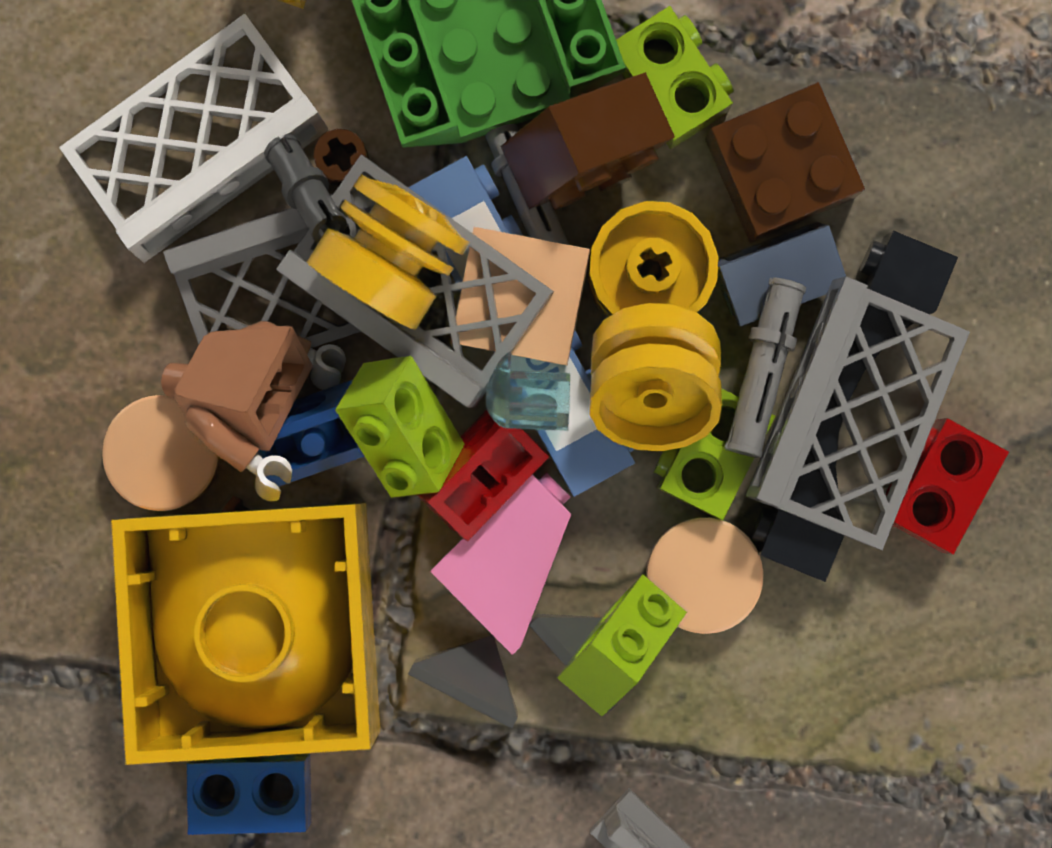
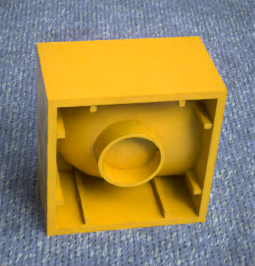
M366 503L111 520L126 765L371 749L380 733Z

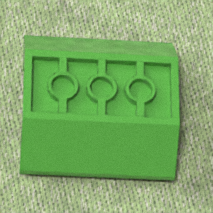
M352 0L402 148L464 143L484 136L491 130L503 125L519 124L534 119L549 106L597 90L626 71L602 0Z

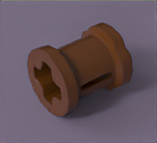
M337 128L327 131L319 138L314 148V160L316 167L323 171L328 182L331 185L340 186L351 168L342 172L337 164L328 167V165L335 161L333 151L336 148L343 147L348 154L357 151L350 157L352 167L360 155L365 156L369 160L370 158L364 143L357 134L347 129Z

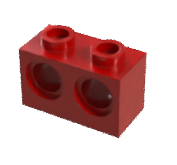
M491 406L460 436L465 445L440 491L417 495L450 529L467 542L549 458L510 416Z
M949 418L937 419L931 428L892 526L941 553L954 555L1009 451ZM950 442L959 444L966 455L963 469L954 475L947 472L941 463V452ZM891 482V484L889 485L888 489H887L886 492H885V496H886V497H887V495H888V492H889V490H890V487H891V485H892V482ZM925 492L935 497L939 507L937 517L928 525L920 524L913 514L914 501L920 494Z

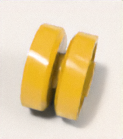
M643 201L621 209L601 227L590 251L587 283L595 305L607 318L623 308L646 303L674 304L698 313L707 304L717 283L719 256L711 233L693 213L671 202ZM654 261L660 266L661 277L658 280L653 275H648L644 278L640 275V268L644 262Z
M646 303L623 308L604 319L593 334L591 349L592 377L589 415L597 430L615 443L636 450L667 451L687 447L706 437L718 424L722 407L721 381L719 378L721 349L720 340L714 326L697 312L674 304Z

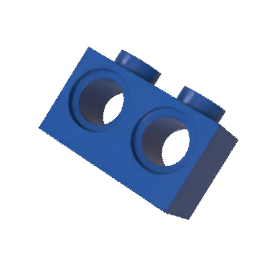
M310 754L189 761L187 763L188 835L306 832L312 823ZM272 773H281L287 776L293 784V797L286 801L272 799L265 790L264 781L266 776ZM221 774L228 777L235 788L234 799L229 802H219L213 799L207 790L209 776Z

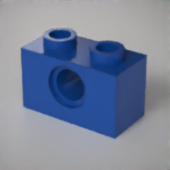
M353 380L296 399L270 451L259 449L257 454L262 458L271 455L284 457L291 465V482L365 457L335 410ZM276 475L265 477L278 487L288 484Z

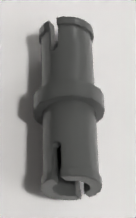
M291 134L284 135V140L290 149L289 152L285 149L279 136L274 138L265 148L264 155L283 184L281 192L287 205L298 210L314 241L319 243L324 234L321 229L322 225H324L326 230L328 228L343 233L347 227V220L339 211L328 192L329 182L323 171L312 166L296 136Z

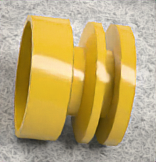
M361 174L353 187L375 201V205L370 213L345 200L340 208L360 227L357 234L353 238L339 231L327 228L307 263L318 273L362 302L396 322L416 330L436 298L435 294L416 277L422 267L449 276L454 268L431 253L434 247L440 242L462 255L470 242L456 231L445 215L396 184L392 185L372 180Z

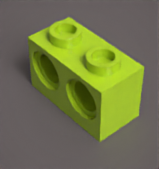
M668 6L616 39L626 67V71L622 73L624 79L646 72L675 135V138L666 143L670 150L729 112L733 104L729 98V95L734 93L732 84L717 63L709 67L698 50V47L703 44L696 27L686 15L678 19L671 6ZM662 39L673 47L675 57L668 63L657 64L646 57L643 47L651 40ZM684 87H694L704 95L706 107L696 113L686 112L677 105L675 93Z
M411 355L363 363L335 409L391 498L439 492L465 445Z
M721 388L722 407L731 410L735 414L739 397ZM771 414L767 433L776 417L774 414ZM710 432L706 437L687 447L663 451L653 473L662 477L657 489L716 519L723 520L754 457L724 449L725 442L727 441L715 438ZM695 458L708 463L713 474L709 487L699 493L687 489L682 481L684 466Z
M642 574L606 611L557 678L600 716H603L640 681L687 612Z

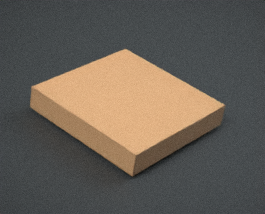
M474 227V235L554 291L510 355L568 366L590 249ZM471 247L469 248L463 282L484 278L480 253ZM489 260L491 277L508 274ZM518 280L493 284L498 318L521 315L536 293ZM485 285L461 289L456 314L457 325L491 320ZM515 323L499 325L502 342ZM492 327L458 332L460 345L496 352Z

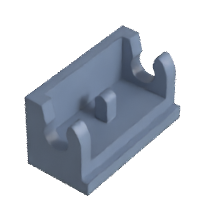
M814 222L718 258L717 279L731 316H735L739 326L760 319L769 287V278H783L806 286L802 304L826 295L832 280L846 276L830 227L820 222Z

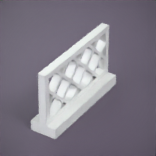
M243 14L59 148L116 228V233L127 249L145 263L274 169L267 162L264 152L269 142L279 136L285 149L289 152L290 149L284 140L285 134L296 136L303 149L329 129L318 111L296 84L246 14ZM247 35L255 46L251 70L223 67L226 49ZM211 59H213L212 65L206 64ZM264 60L274 73L262 72ZM191 74L210 76L204 104L177 100L180 82ZM221 77L249 81L244 109L216 105ZM260 83L283 85L293 98L274 113L255 111ZM166 93L165 99L159 98L161 95ZM145 107L163 109L158 138L130 134L134 115ZM174 111L202 114L197 143L169 139ZM213 116L241 119L238 139L227 147L208 144ZM252 121L260 122L251 129ZM120 126L119 132H112L114 129ZM99 140L116 142L111 171L90 169L80 154ZM128 144L155 148L150 177L123 173ZM167 149L195 153L191 173L180 181L161 178ZM206 155H213V157L205 162ZM98 180L109 181L107 193ZM120 183L148 186L144 206L125 219L116 207ZM159 188L167 189L158 196Z

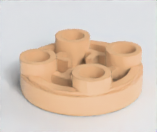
M155 395L132 402L116 415L105 434L102 457L104 469L111 485L125 500L143 509L168 511L185 507L195 502L209 489L218 473L221 458L209 450L187 428L185 423L186 416L175 398L167 397L166 395Z
M699 517L674 525L658 539L646 563V577L687 612L677 627L693 633L712 634L734 627L750 614L761 594L763 566L757 548L742 530L720 519Z

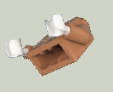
M261 321L239 330L215 331L205 335L189 364L170 363L164 368L161 384L164 394L167 397L175 398L186 416L185 423L187 428L209 450L242 473L247 468L255 474L257 494L264 500L274 502L280 499L281 490L275 483L265 477L276 475L284 482L290 484L292 478L291 465L284 457L271 455L262 458L257 452L259 449L270 451L309 372L310 379L317 388L324 390L336 386L340 383L346 357L343 350L336 345H324L318 350L310 348L311 341L296 335L292 326H277L268 321Z

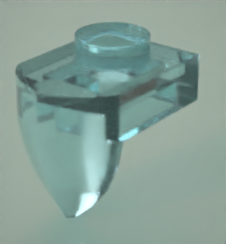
M506 353L496 365L486 389V408L492 419L504 428L568 431L570 373L511 371L512 353Z

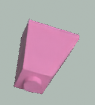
M547 472L539 480L531 475L468 542L462 539L430 571L512 655L522 645L571 513L563 506L571 497Z

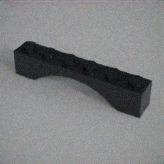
M893 230L883 237L881 243L875 240L871 242L861 264L860 272L868 275L864 283L868 285L867 289L930 315L937 311L958 257ZM868 304L860 324L868 346L871 347L897 336L888 312ZM902 319L906 329L914 324ZM855 340L848 356L859 352ZM881 351L872 354L873 358L875 359ZM863 359L843 366L838 382L847 402L850 400L866 370ZM833 394L826 411L837 406ZM841 413L821 421L816 433L824 456L838 451L839 432L843 422ZM811 448L804 465L815 461ZM836 461L829 463L828 466L838 488ZM819 468L799 476L790 500L811 508L831 499ZM766 507L762 508L751 533V539L758 542L756 547L758 555L824 582L827 580L844 538L842 534L776 507H773L772 510ZM835 507L821 512L840 520Z

